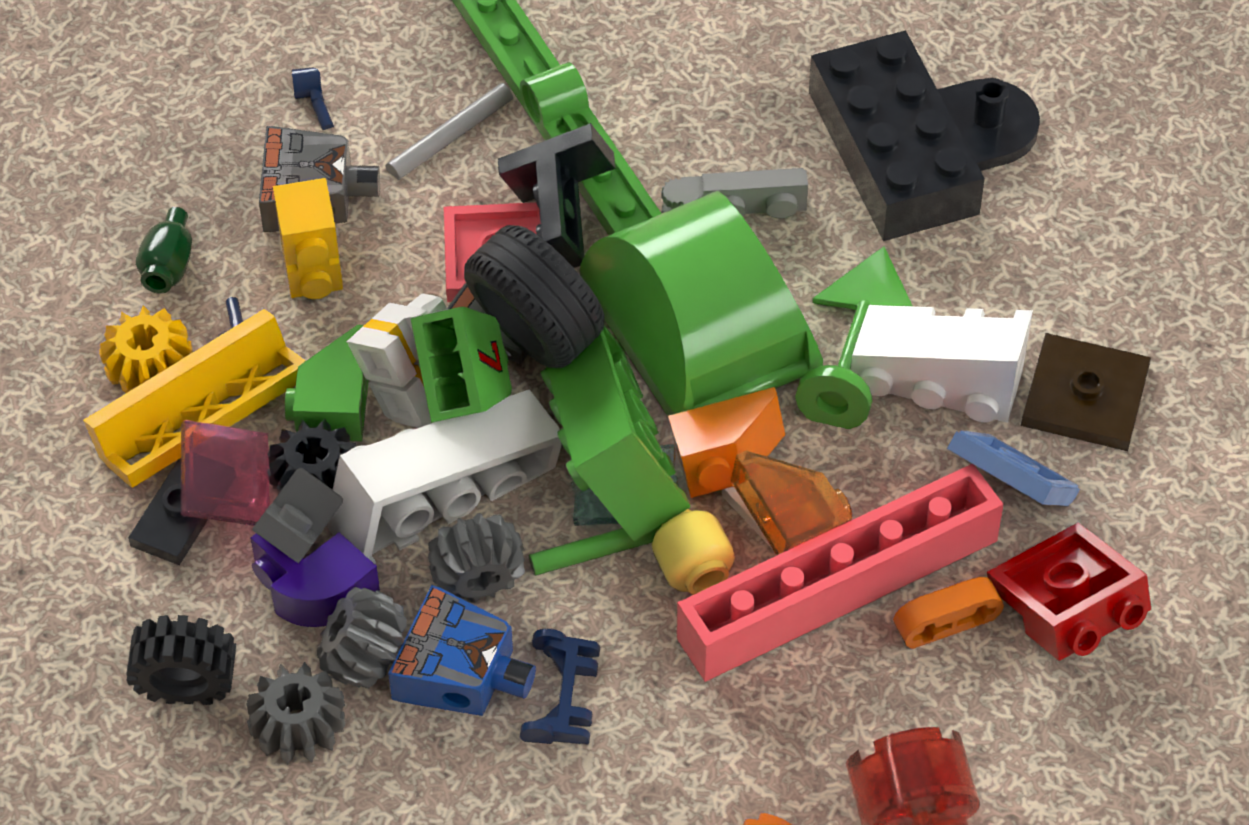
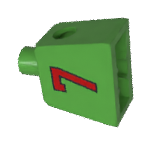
M457 307L410 318L431 423L485 412L511 395L512 386L507 366L508 356L503 346L500 326L496 317L467 307Z

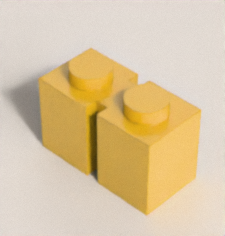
M326 178L273 186L291 298L304 296L308 299H321L333 291L343 290L336 227Z

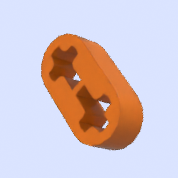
M976 577L909 601L895 613L893 620L905 645L910 649H914L991 622L1001 614L1004 604L989 578Z

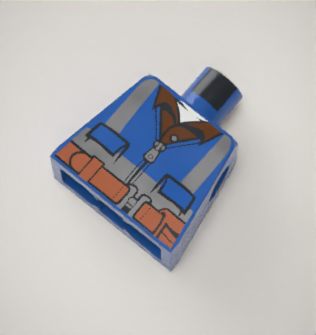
M431 585L388 673L391 698L402 703L483 716L495 689L525 699L533 685L536 666L510 658L513 652L512 627L507 621L440 587Z

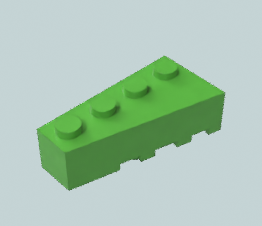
M605 325L601 334L569 365L563 368L546 367L541 371V376L546 386L554 395V398L549 401L550 408L563 427L557 431L563 447L571 456V460L566 463L570 476L583 492L589 488L594 492L633 541L638 540L691 507L685 492L678 488L670 477L676 471L670 457L662 451L655 438L659 431L653 418L641 401L643 394L625 352Z

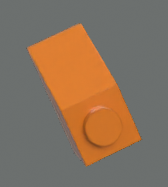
M775 387L668 416L677 456L691 498L745 484L785 436Z

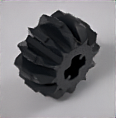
M302 419L298 432L295 433L282 429L279 437L280 443L270 445L268 452L269 469H267L269 484L272 485L273 489H277L279 494L298 468H303L333 490L339 457L356 447V443L350 442V435L346 432L345 427L331 431V426L324 419L316 428H309V425Z

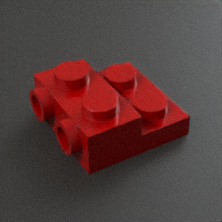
M1079 522L987 571V577L992 581L1000 598L1023 616L1025 634L1058 661L1073 653L1078 656H1086L1092 653L1099 645L1102 637L1120 627L1125 630L1137 628L1146 618L1148 611L1152 610L1147 574Z

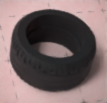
M507 225L499 229L465 263V282L486 314L496 317L502 332L520 349L546 367L563 368L569 365L604 329L603 309L587 283L550 244L525 227Z

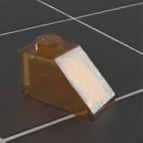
M747 450L736 455L731 483L776 556L852 520V509L847 497L840 489H833L824 473Z

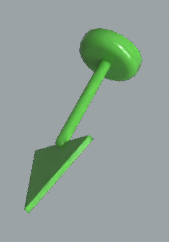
M885 246L812 298L814 304L854 309L856 312L838 366L822 365L810 369L799 381L795 395L797 406L805 417L811 421L852 429L860 426L868 418L872 404L870 388L861 376L850 370L852 354L868 306L913 307Z

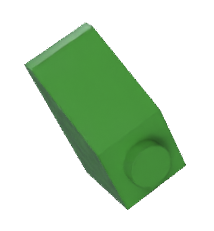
M356 325L298 366L296 388H287L285 394L286 421H294L296 432L299 431L302 419L309 425V428H316L326 419L331 426V431L345 427L346 432L350 435V441L362 442L369 380L365 378L346 341L364 325Z

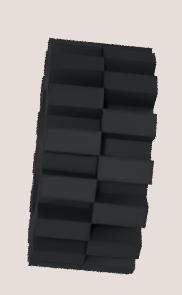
M168 615L158 616L157 623L147 619L142 622V627L136 626L133 630L126 681L128 685H134L133 691L138 695L147 693V699L153 702L163 698L166 699V704H175L176 701L184 702V704H193L194 701H199L203 705H212L213 699L223 700L226 698V693H230L232 688L236 655L234 637L231 633L224 634V628L218 624L210 628L207 627L208 620L198 618L196 623L188 622V616L178 615L177 621H171Z

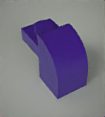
M340 532L309 556L303 557L299 564L257 533L250 537L255 560L252 563V569L260 582L271 590L275 613L292 624L304 627H324L328 623V616L332 615L335 611L338 600L346 598L347 593L353 588H367L374 592L380 591L377 566Z

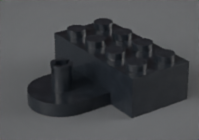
M906 30L811 55L809 94L883 241L980 215L985 181L981 171L1009 164L1022 158L1032 149L1037 140L1040 125L1039 111L1034 101L1026 92L998 78L975 79L937 89Z

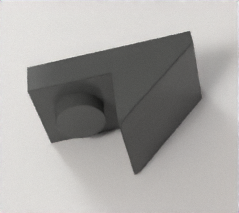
M298 468L252 530L299 564L342 505L343 498L303 468Z

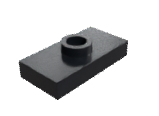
M184 455L178 459L129 535L130 547L180 566L232 483L231 471L189 455Z

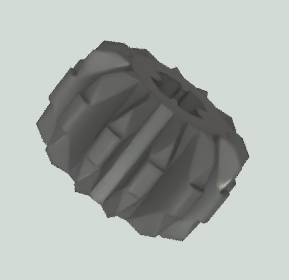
M477 513L472 519L463 520L457 518V524L452 527H441L438 529V537L428 543L429 569L433 582L437 584V587L461 599L469 597L473 603H476L484 596L495 598L496 592L501 589L513 588L514 580L525 573V558L522 552L524 547L520 534L516 532L514 524L505 522L501 515H493L485 519L481 513Z
M355 587L349 591L346 598L338 600L335 611L332 615L328 616L326 628L320 633L322 642L317 648L320 669L326 670L331 678L345 685L349 683L356 687L362 686L368 689L373 686L378 678L381 679L386 675L388 666L393 660H396L397 650L404 642L402 633L407 627V618L404 616L403 606L394 602L392 597L378 590L374 592L367 588L360 589Z
M304 662L297 673L289 674V671L280 664L277 670V679L274 680L260 676L257 683L259 693L248 695L246 703L249 719L247 720L248 730L253 739H259L260 749L266 756L280 749L281 759L288 765L295 756V750H303L304 757L312 763L316 756L315 744L333 751V746L336 743L334 733L344 732L346 725L345 713L343 712V707L345 706L344 695L339 687H333L332 678L326 670L312 676L311 668ZM294 710H301L300 713H294V714H291V713H290L291 711H294Z

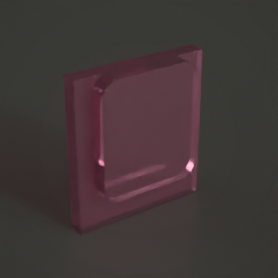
M184 420L181 424V514L189 517L255 526L270 506L269 479L267 469H269L268 433Z

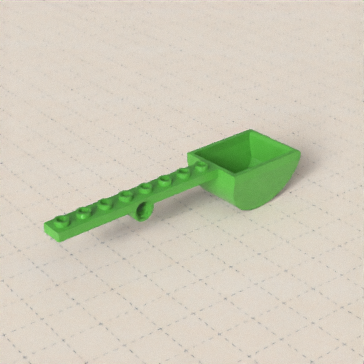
M452 0L545 140L591 123L614 152L616 169L578 183L579 192L609 235L596 241L586 252L579 269L580 276L598 299L604 312V320L667 416L772 387L777 389L802 378L810 369L823 365V358L814 336L781 274L748 223L725 195L715 191L661 213L589 108L587 91L575 66L570 62L562 65L559 64L516 0Z

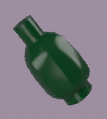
M180 207L170 208L165 221L159 222L148 231L137 253L136 267L141 274V284L145 289L153 293H166L171 287L176 286L183 278L190 260L192 237L185 228L188 213Z

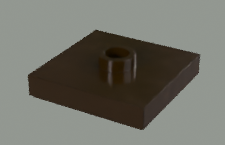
M1045 333L1024 408L1021 426L1128 451L1151 357Z

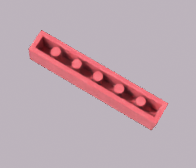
M970 464L677 602V640L706 682L997 542L1004 504L976 466Z

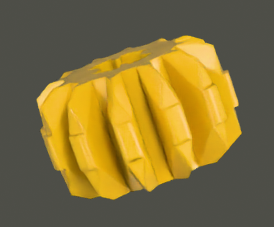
M144 305L139 315L135 317H130L121 311L119 319L121 325L106 326L104 334L106 341L100 344L99 349L101 361L105 364L104 370L107 379L111 381L112 385L120 384L122 391L128 393L193 353L191 341L188 340L186 326L181 322V319L172 320L171 314L165 308L151 316L150 311Z

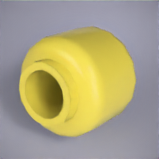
M687 509L661 525L660 529L655 533L651 544L654 556L668 584L678 591L689 592L692 595L728 579L729 571L735 559L733 547L721 524L714 515L707 511H691Z

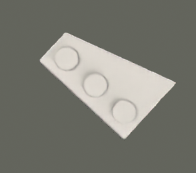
M869 305L852 354L851 371L862 377L869 386L873 396H885L889 393L912 399L917 405L926 409L946 407L965 412L971 419L979 422L998 420L1008 423L1023 372L1033 310H1016L1014 318L984 317L983 309L966 308L964 317L935 316L934 307Z

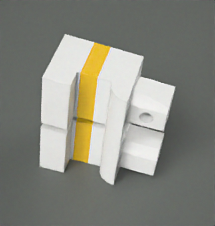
M421 294L407 306L388 303L346 341L365 378L371 380L368 384L384 415L396 423L417 428L431 423L410 318L448 310L443 299L438 296Z

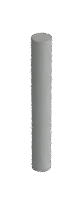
M500 83L385 165L386 170L397 180H400L513 99L511 90L504 83Z

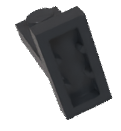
M591 123L498 158L499 176L520 201L525 203L535 199L540 209L541 224L536 226V234L561 254L573 268L581 266L585 255L578 183L616 169L614 152Z

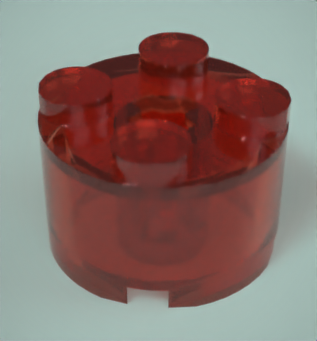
M922 727L900 731L873 741L875 753L861 760L859 750H857L846 761V769L861 825H968L967 819L972 817L980 807V800L961 734L957 731L952 730L951 739L942 738L939 727Z

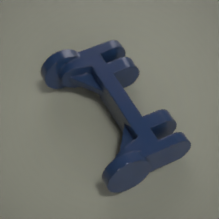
M539 629L533 633L532 646L536 650H543L546 656L552 658L562 675L559 703L544 718L522 724L520 738L524 742L552 744L553 742L588 745L590 732L583 728L569 726L590 727L593 716L592 711L587 708L571 706L575 675L597 676L599 664L595 659L588 657H599L601 647L592 640L566 637L564 633L555 629Z

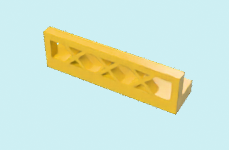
M263 309L93 413L83 421L99 458L111 471L133 488L286 392L287 388L296 386L298 366L306 360L286 346L275 316ZM281 364L287 367L274 376H264ZM242 395L232 403L219 404L230 396ZM197 423L185 432L174 433L175 430L185 424ZM141 452H151L132 465L126 462Z

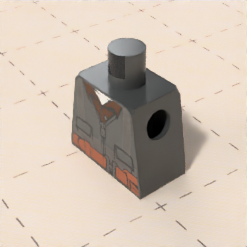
M266 126L259 194L263 232L279 231L273 186L326 178L335 224L345 223L348 219L349 197L380 196V167L351 165L349 140L344 136Z

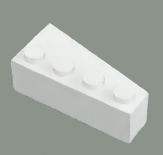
M526 390L508 396L485 412L437 421L416 429H406L388 439L367 446L360 445L354 447L339 457L333 491L342 496L343 503L326 526L333 536L340 532L376 564L372 554L393 543H395L399 550H402L419 541L417 534L426 528L428 524L439 518L444 517L447 523L450 524L456 521L457 518H462L469 514L478 505L481 496L486 494L493 501L555 468L562 445L557 434L560 428L532 392Z

